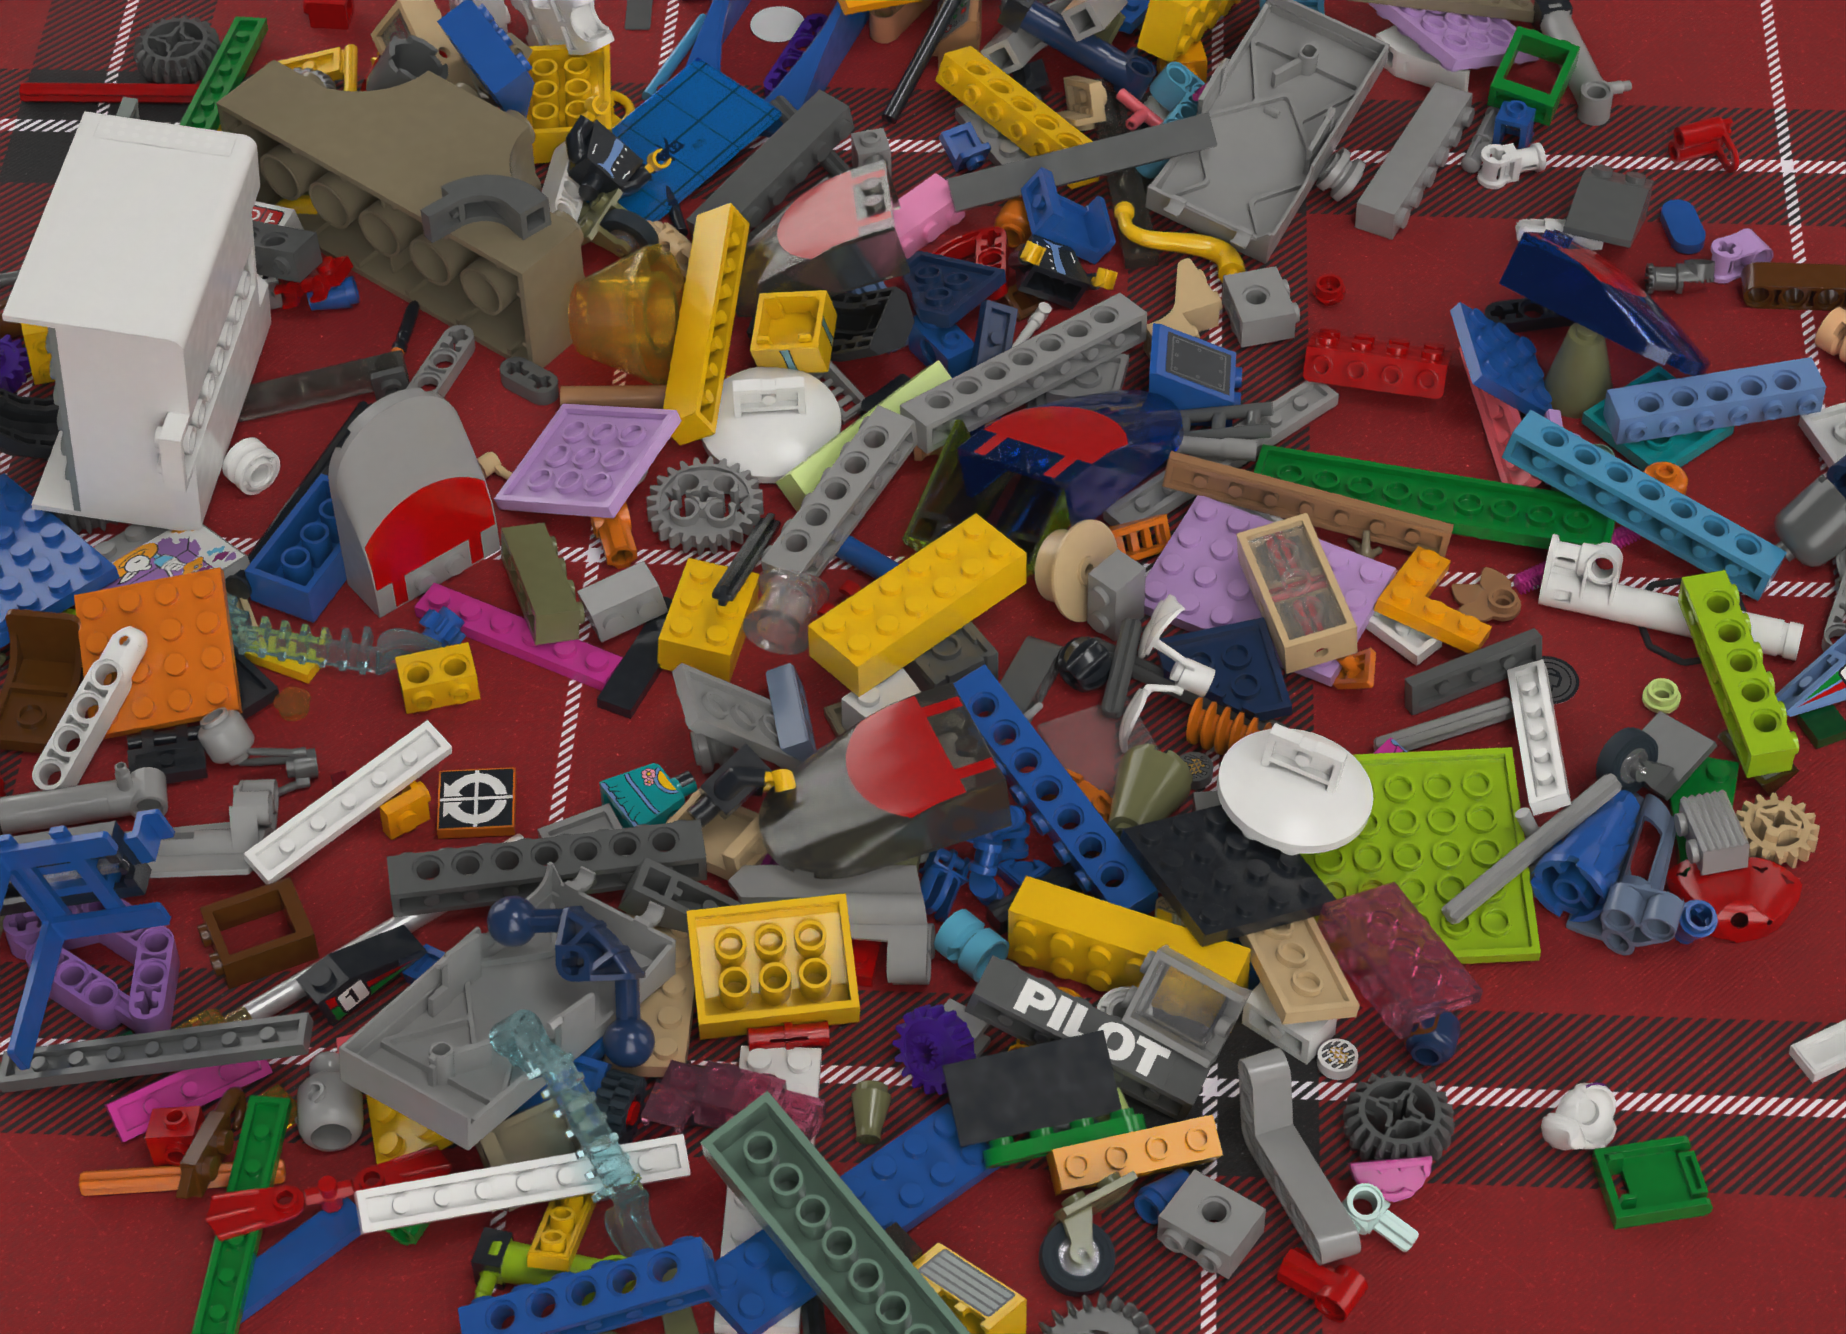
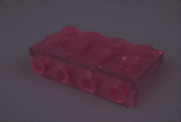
M1395 882L1322 905L1317 925L1330 950L1339 962L1342 970L1348 973L1359 987L1364 998L1370 1001L1381 1015L1386 1026L1391 1028L1398 1038L1408 1037L1413 1024L1480 1002L1483 993L1481 987Z

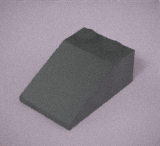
M1596 164L1593 167L1588 166L1581 177L1563 228V233L1630 248L1646 220L1654 180L1646 179V175L1638 172H1627L1626 174L1613 172V168L1606 165Z

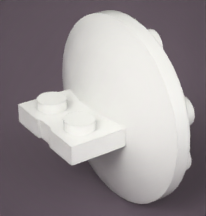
M754 367L733 374L724 380L715 434L701 438L707 454L712 456L715 464H719L722 459L726 458L727 467L730 468L734 464L739 463V473L750 470L751 479H758L759 484L776 483V481L841 432V412L833 393L814 376L794 369Z
M1277 723L1273 725L1272 729L1252 733L1237 741L1223 757L1217 776V793L1220 803L1227 816L1242 830L1243 835L1248 839L1257 840L1267 846L1279 849L1286 855L1327 852L1348 844L1363 831L1373 806V789L1370 779L1363 766L1350 752L1321 735L1304 730L1289 729Z

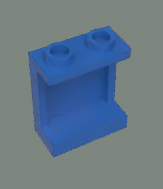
M1043 167L1021 188L1032 235H1038L1068 246L1074 250L1076 256L1093 264H1096L1105 254L1110 252L1116 243L1104 198L1097 196L1088 206L1084 207L1059 195L1052 172Z

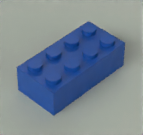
M322 473L245 569L246 579L252 588V594L250 595L252 601L312 623L316 621L347 580L328 475Z

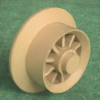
M1086 519L1080 521L1069 530L1058 529L1052 532L1044 540L1038 551L1035 563V581L1038 591L1046 600L1055 602L1060 613L1069 620L1076 622L1087 621L1088 573L1118 549L1115 537L1109 527L1098 520Z

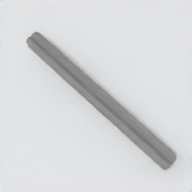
M1612 773L1602 776L1575 798L1571 805L1564 807L1442 907V913L1451 924L1460 923L1619 793L1622 785L1616 776Z

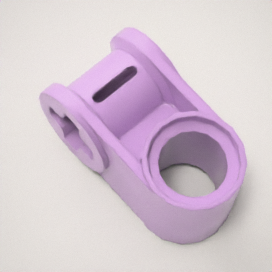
M1749 228L1742 229L1726 237L1717 238L1711 244V260L1715 261L1714 282L1724 284L1740 278L1741 271L1746 265L1754 262H1771L1774 252Z

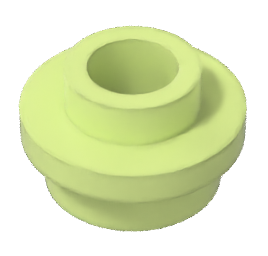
M1657 678L1644 688L1642 700L1649 710L1655 713L1661 711L1666 714L1675 711L1679 707L1681 695L1673 681Z

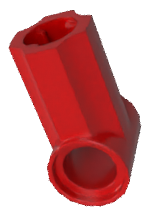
M1297 1246L1288 1251L1277 1271L1278 1281L1314 1300L1316 1308L1325 1317L1335 1322H1344L1368 1289L1367 1281L1355 1269L1347 1265H1339L1336 1268L1329 1264L1320 1266L1311 1254Z

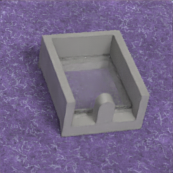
M1166 944L1159 948L1157 952L1150 950L1140 968V972L1145 975L1139 987L1132 986L1123 1000L1121 1007L1125 1008L1126 1012L1121 1021L1208 1068L1216 1061L1252 990L1236 985L1169 948Z

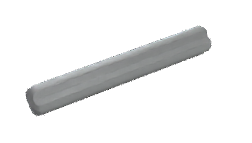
M1504 697L1376 737L1373 745L1374 751L1391 737L1406 751H1410L1514 717L1513 704L1510 698Z

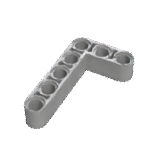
M1275 1048L1240 1059L1238 1061L1240 1111L1245 1143L1312 1257L1321 1266L1360 1253L1361 1241L1353 1220L1293 1124L1291 1072L1284 1052L1280 1048Z

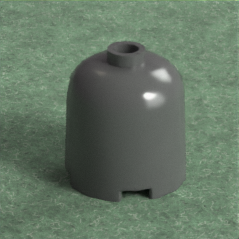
M409 35L407 39H398L395 36L370 72L366 81V91L381 90L404 84L421 76L428 70L446 80L448 77V66L446 63L444 65L441 64V61L435 56L438 50L426 40L414 35Z
M1823 474L1816 478L1776 515L1774 528L1781 541L1775 546L1787 552L1785 558L1789 562L1796 558L1803 565L1809 567H1820L1846 549V499Z

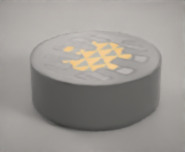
M1187 752L1180 756L1187 763L1192 773L1193 782L1191 789H1202L1210 784L1213 779L1214 766L1212 760L1207 755L1200 752Z

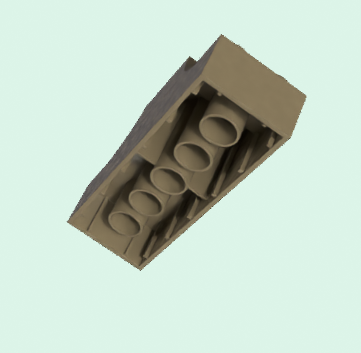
M272 60L216 102L222 131L247 135L257 145L260 189L255 201L275 205L284 198L294 201L302 195H310V199L318 214H297L304 230L317 233L321 253L333 258L348 255L354 266L352 268L354 272L408 303L414 300L418 301L422 311L450 327L454 325L470 327L473 330L476 342L506 359L522 357L544 368L590 329L586 295L589 293V284L584 276L581 244L584 241V236L579 224L568 213L560 210L554 213L550 212L551 225L524 240L507 226L491 221H479L464 225L434 243L424 236L420 210L441 199V186L449 182L476 175H502L527 182L541 191V183L535 173L532 144L535 141V132L527 118L518 111L508 110L505 112L482 100L479 94L468 84L460 82L455 85L429 70L409 82L391 88L374 91H342L327 88L322 80L311 72L305 71L299 74L276 60Z

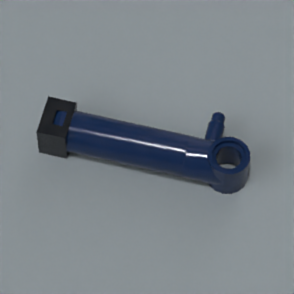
M1007 0L996 21L1015 33L1020 28L1112 83L1117 93L1122 88H1125L1139 101L1145 95L1157 72L1152 62L1142 56H1138L1139 51L1136 47H1131L1124 53L1094 34L1076 42L1063 16L1038 0Z

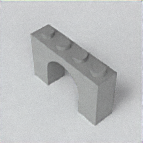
M1056 0L1046 6L1063 16L1076 42L1104 30L1125 7L1128 1ZM1004 26L980 52L1006 74H1010L1022 68L1047 44L1021 28L1015 33Z

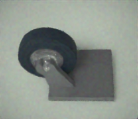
M1659 711L1643 730L1634 727L1624 728L1607 741L1597 760L1596 777L1599 780L1602 776L1612 773L1621 783V790H1627L1634 794L1644 787L1668 801L1713 752L1717 744L1710 738Z

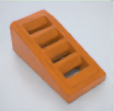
M1159 514L1109 527L1115 537L1118 549L1135 561L1161 553L1171 538L1167 514ZM1152 526H1154L1157 541L1156 545H1153L1149 528ZM1139 530L1143 548L1139 546L1137 531ZM1123 535H1126L1129 550L1127 552L1125 551Z

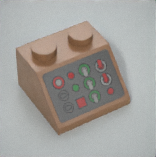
M982 0L961 1L932 55L938 57V70L944 53L972 46L978 52L980 51Z

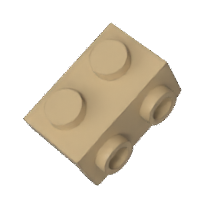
M1076 75L1064 77L1067 110L1056 113L1079 131L1094 129L1095 123L1106 121L1104 105L1107 103V94L1104 86H1102V81Z

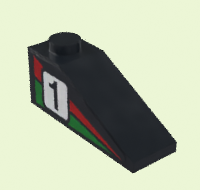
M403 924L326 955L296 980L315 1007L334 1027L428 952Z

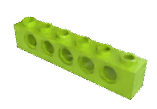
M1726 570L1682 577L1678 603L1746 778L1790 771L1795 754L1799 753L1798 737L1794 731L1790 732L1785 705L1782 701L1777 700L1773 675L1770 671L1766 672L1764 668L1762 648L1760 643L1754 642L1752 638L1750 618L1746 612L1742 613L1739 605V591L1736 584L1730 583Z

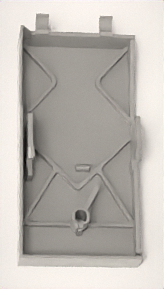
M1267 0L1231 59L1225 58L1219 67L1217 66L1198 99L1197 115L1209 112L1217 146L1170 158L1151 185H1148L1145 207L1203 235L1224 240L1237 251L1266 264L1385 67L1390 44L1294 0Z
M552 862L547 863L546 873L541 884L526 899L533 904L535 909L564 908L581 905L587 913L598 920H603L607 924V928L624 945L629 946L631 949L630 953L642 971H645L646 978L639 979L641 1004L675 974L676 939L654 929L661 921L665 908L653 901H649L645 913L641 916L636 915L633 918L585 894L595 880V872L581 866L577 877L573 881L567 880L563 883ZM476 927L452 949L444 953L442 958L339 1047L340 1080L469 1151L604 1035L607 1027L616 1020L615 980L571 982L563 979L556 969L555 943L558 933H536L528 943L522 946L506 947L496 942L489 931L481 933V929Z

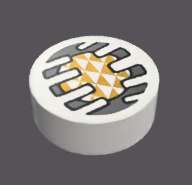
M1330 1039L1320 1046L1317 1066L1324 1076L1334 1080H1343L1355 1073L1358 1065V1051L1352 1043L1344 1039Z

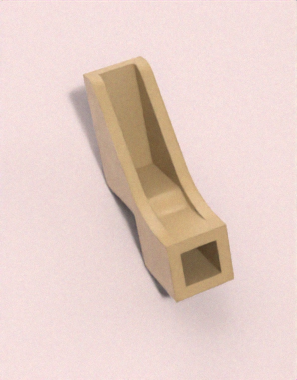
M1190 258L1183 259L1178 263L1173 309L1165 317L1153 323L1165 325L1200 339L1199 332L1219 326V311L1222 310V301L1218 292L1212 291L1208 285L1204 272L1201 269H1197ZM1153 323L1147 324V340L1144 341V351L1149 359L1151 358Z

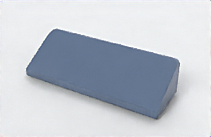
M791 663L768 670L766 672V679L780 748L786 754L814 767L819 758L805 690L799 675Z

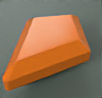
M1371 647L1336 659L1342 666L1333 683L1337 689L1373 688L1376 652Z

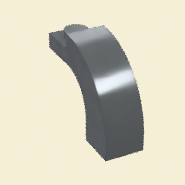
M476 175L449 182L441 186V199L420 210L424 236L432 243L464 225L479 221L503 224L522 240L551 225L548 197L527 182L502 175Z

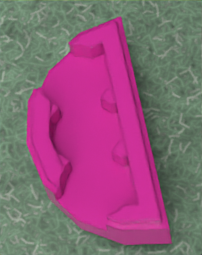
M1432 1156L1348 1163L1352 1179L1357 1185L1366 1183L1376 1186L1382 1192L1386 1201L1397 1202L1412 1197L1423 1186L1426 1178L1431 1173Z

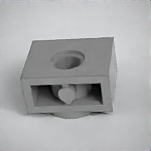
M1277 266L1223 276L1222 302L1230 319L1231 330L1237 336L1241 347L1295 338V325L1300 322V311L1297 303H1292L1288 281L1281 278Z
M1194 1169L1158 1216L1157 1239L1162 1241L1169 1250L1176 1253L1181 1252L1197 1261L1204 1270L1210 1273H1218L1229 1279L1264 1233L1266 1209ZM1208 1220H1217L1220 1222H1210Z

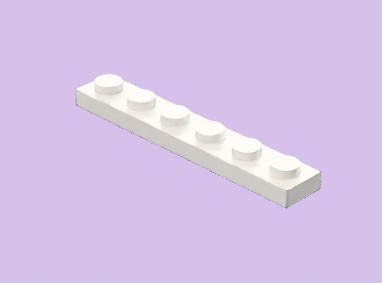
M1541 659L1507 670L1528 801L1534 816L1545 812H1554L1562 807L1571 805L1548 671L1544 660Z
M428 720L246 851L244 853V860L266 885L277 882L452 754V746Z

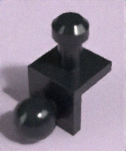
M1043 59L1025 64L1022 68L1012 72L1015 81L1045 103L1042 94L1053 89Z

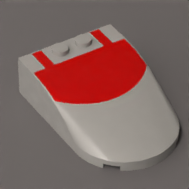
M408 388L391 393L366 408L349 425L347 429L351 432L342 448L335 447L331 457L328 473L329 487L347 583L379 618L419 595L426 593L433 583L440 584L500 550L498 527L486 480L457 411L441 394L425 392L422 388Z

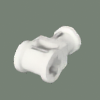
M1539 142L1531 144L1528 148L1518 150L1513 143L1507 145H1487L1481 151L1480 157L1483 165L1478 172L1477 180L1485 188L1499 189L1504 187L1506 183L1519 181L1520 173L1532 170L1536 172L1544 171L1546 168L1544 148Z

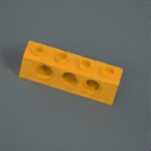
M1212 1114L1052 1149L1046 1157L1055 1196L1098 1187L1097 1183L1115 1172H1119L1120 1176L1123 1177L1134 1171L1137 1177L1140 1178L1178 1168L1212 1162L1221 1157L1223 1153Z

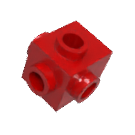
M201 1106L152 1109L145 1140L155 1167L180 1166L181 1160L205 1120Z

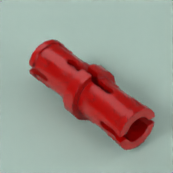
M827 1020L801 1024L784 1022L783 1025L747 1028L749 1051L756 1048L786 1047V1050L794 1049V1047L830 1046Z

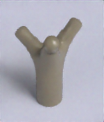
M1369 530L1363 531L1362 544L1352 537H1349L1347 543L1354 548L1357 554L1374 559L1382 553L1381 547L1371 549Z

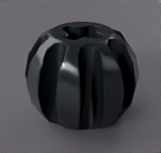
M1089 636L1074 638L1067 642L1057 659L1058 671L1063 680L1070 687L1080 692L1095 691L1102 687L1108 680L1112 664L1111 655L1104 645Z

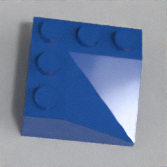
M464 0L437 21L463 61L501 110L505 112L515 110L527 118L535 84L528 73L533 69L521 52L515 55L509 47L514 43L506 32L494 21L495 19L483 3L477 7L472 0Z

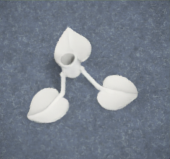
M1171 594L1165 600H1160L1152 614L1151 620L1146 625L1139 643L1138 657L1143 659L1145 655L1150 654L1154 647L1174 660L1175 664L1171 671L1170 679L1175 681V685L1146 684L1143 689H1138L1126 708L1120 724L1119 745L1124 754L1128 750L1127 743L1133 727L1145 705L1147 697L1152 692H1173L1181 696L1183 691L1187 690L1204 697L1215 675V669L1185 658L1159 640L1160 635L1173 619L1185 610L1176 597Z

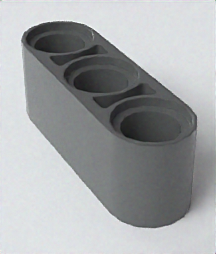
M1028 636L1024 640L1000 682L1001 686L1023 714L1036 703H1042L1059 674L1057 659L1063 646L1032 636Z

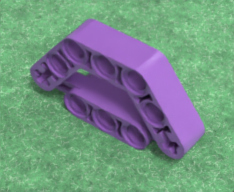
M120 898L126 906H132L131 904ZM101 902L67 906L73 914L106 909ZM34 911L6 915L3 920V929L12 955L19 959H26L28 969H30L42 925L41 920ZM157 926L65 940L49 998L99 1030L114 1029L121 1023L135 1031V1034L170 1030L180 968V958L173 933L165 926ZM101 943L132 963L134 971L130 996L119 990L113 980L67 950Z

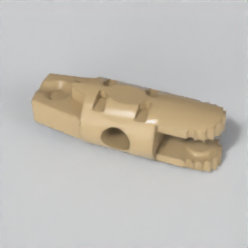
M647 220L655 229L659 238L656 252L686 278L692 243L671 224Z

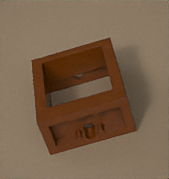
M290 877L200 908L203 924L197 925L201 941L204 948L212 946L214 953L209 954V959L216 977L224 976L229 989L319 958L314 932ZM281 910L283 911L292 934L229 955L220 931Z

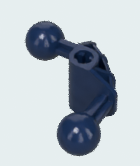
M513 895L503 897L492 905L487 916V927L492 938L499 944L506 947H519L528 943L536 933H558L555 943L556 969L563 979L571 982L615 980L616 1020L607 1027L604 1033V1052L612 1063L622 1068H635L644 1064L654 1051L655 1036L649 1024L640 1018L639 979L646 978V974L630 953L631 949L629 946L624 945L607 928V924L603 920H598L587 913L581 905L564 908L535 909L533 904L527 899Z

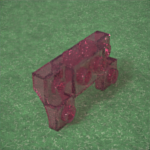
M671 1060L661 1084L655 1083L641 1118L644 1125H649V1122L653 1121L675 1127V1133L681 1134L693 1112L694 1123L718 1129L768 1091L809 1141H811L815 1135L819 1134L826 1117V1100L787 1090L786 1080L770 1073L760 1074L741 1069L731 1063L722 1064L708 1060L705 1068Z

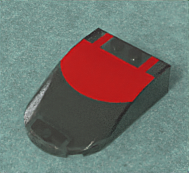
M885 159L826 179L791 201L748 234L736 305L738 317H756L760 293L827 290L829 297L910 273V268L896 230L893 211L900 209L901 205Z
M953 683L920 692L887 705L859 721L792 770L796 788L775 793L773 786L764 798L759 812L762 841L773 860L793 873L796 869L812 872L816 879L855 877L1012 826L1007 781Z

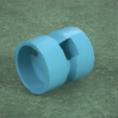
M960 909L946 919L935 937L934 948L953 964L958 963V968L978 983L992 955L1001 960L1006 959L1009 952V943L991 928H984L985 924L967 909Z

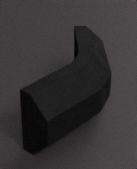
M772 272L763 293L827 290L837 313L831 361L844 362L877 356L905 346L915 321L907 294L896 286L852 294L837 292ZM756 311L746 331L750 339H752Z
M0 388L1 452L12 456L49 459L59 433L57 426L59 405L54 404L53 397L45 399L23 397Z

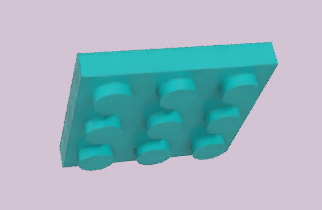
M1658 365L1624 387L1676 378ZM1605 399L1583 412L1581 421L1582 424L1642 471L1647 466L1662 461L1671 462L1682 467L1732 435L1735 427H1723L1616 445L1603 416Z

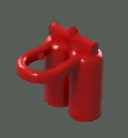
M1719 116L1675 127L1673 132L1674 140L1670 141L1668 145L1671 160L1676 164L1716 153L1725 171L1728 173L1736 172L1740 163L1739 153L1729 136L1732 133L1730 127L1733 120L1731 118L1722 119ZM1724 143L1731 154V164L1721 147Z

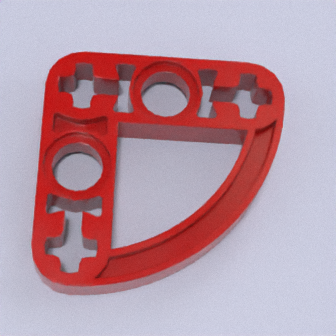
M988 227L958 236L931 252L959 260L976 253L977 264L1004 269L1006 273V283L985 300L994 301L1008 293L1010 246L1006 231L1003 228ZM992 262H998V263H996V264L987 265V264L992 263Z

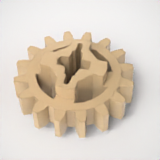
M1771 793L1770 800H1765L1758 794L1754 804L1747 800L1744 801L1742 811L1737 810L1736 816L1750 845L1749 857L1771 860L1780 865L1786 862L1792 869L1796 868L1798 859L1807 862L1810 852H1815L1820 830V825L1814 824L1815 813L1805 814L1806 804L1804 802L1796 806L1791 804L1792 796L1790 795L1784 801L1778 800L1776 793Z

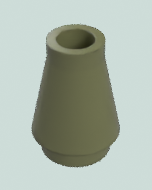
M873 1080L861 1081L856 1084L855 1091L851 1093L856 1125V1140L862 1144L874 1145L881 1141V1132L892 1097L888 1093V1086L886 1084Z

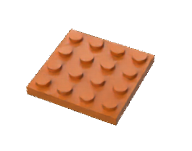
M221 567L74 595L76 616L79 617L81 622L78 634L84 677L91 665L100 658L112 635L120 629L132 626L143 631L148 640L145 655L132 676L131 690L103 739L139 733L141 730L146 729L155 730L201 721L207 714L222 707L242 713L225 577ZM127 636L120 639V645L127 640ZM117 672L108 674L104 679V685L112 684L117 678ZM93 705L88 708L89 718L97 714L99 705Z

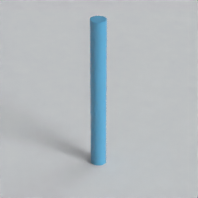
M700 14L646 87L642 93L644 101L650 103L655 99L692 48L706 18L705 14Z

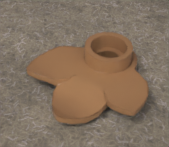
M1485 567L1483 569L1480 584H1452L1453 597L1461 606L1458 611L1465 615L1474 616L1481 622L1491 619L1509 621L1516 618L1520 613L1521 601L1517 593L1511 589V581L1505 575L1492 568Z

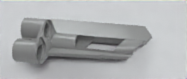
M241 780L238 785H234L233 806H229L230 822L173 827L175 830L174 837L161 839L156 862L147 863L152 869L150 878L248 875L253 869L244 860V853L277 828L279 807L277 780Z
M744 865L728 880L729 886L738 896L739 902L743 904L846 893L851 939L888 942V983L893 985L930 984L931 959H934L935 956L934 941L936 933L934 923H927L924 898L921 892L916 865Z

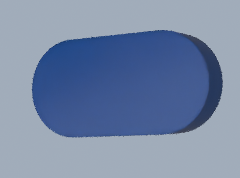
M1679 199L1664 203L1661 209L1660 221L1672 248L1683 254H1694L1701 251L1704 247L1706 233L1694 206L1687 201Z

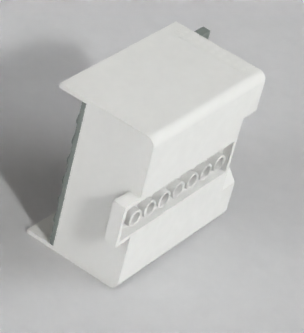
M123 97L116 116L84 111L2 314L3 321L48 327L46 349L47 353L52 355L50 377L55 380L53 399L54 404L59 405L57 415L59 433L32 501V509L177 531L201 529L271 325L269 286L257 274L252 209L260 189L257 145L251 137L244 134L141 120L139 117L138 99Z

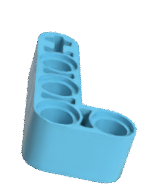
M1176 61L1167 64L1150 84L1152 96L1170 112L1161 124L1196 116L1198 101H1193L1192 97L1205 84L1186 66ZM1170 159L1135 168L1146 178H1156Z

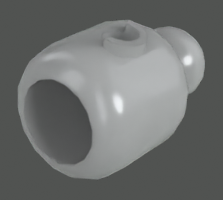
M333 1051L321 1052L310 1062V1077L306 1078L298 1088L297 1117L295 1122L298 1124L301 1138L310 1147L321 1151H337L354 1144L362 1134L364 1123L363 1095L360 1090L340 1080L339 1053Z

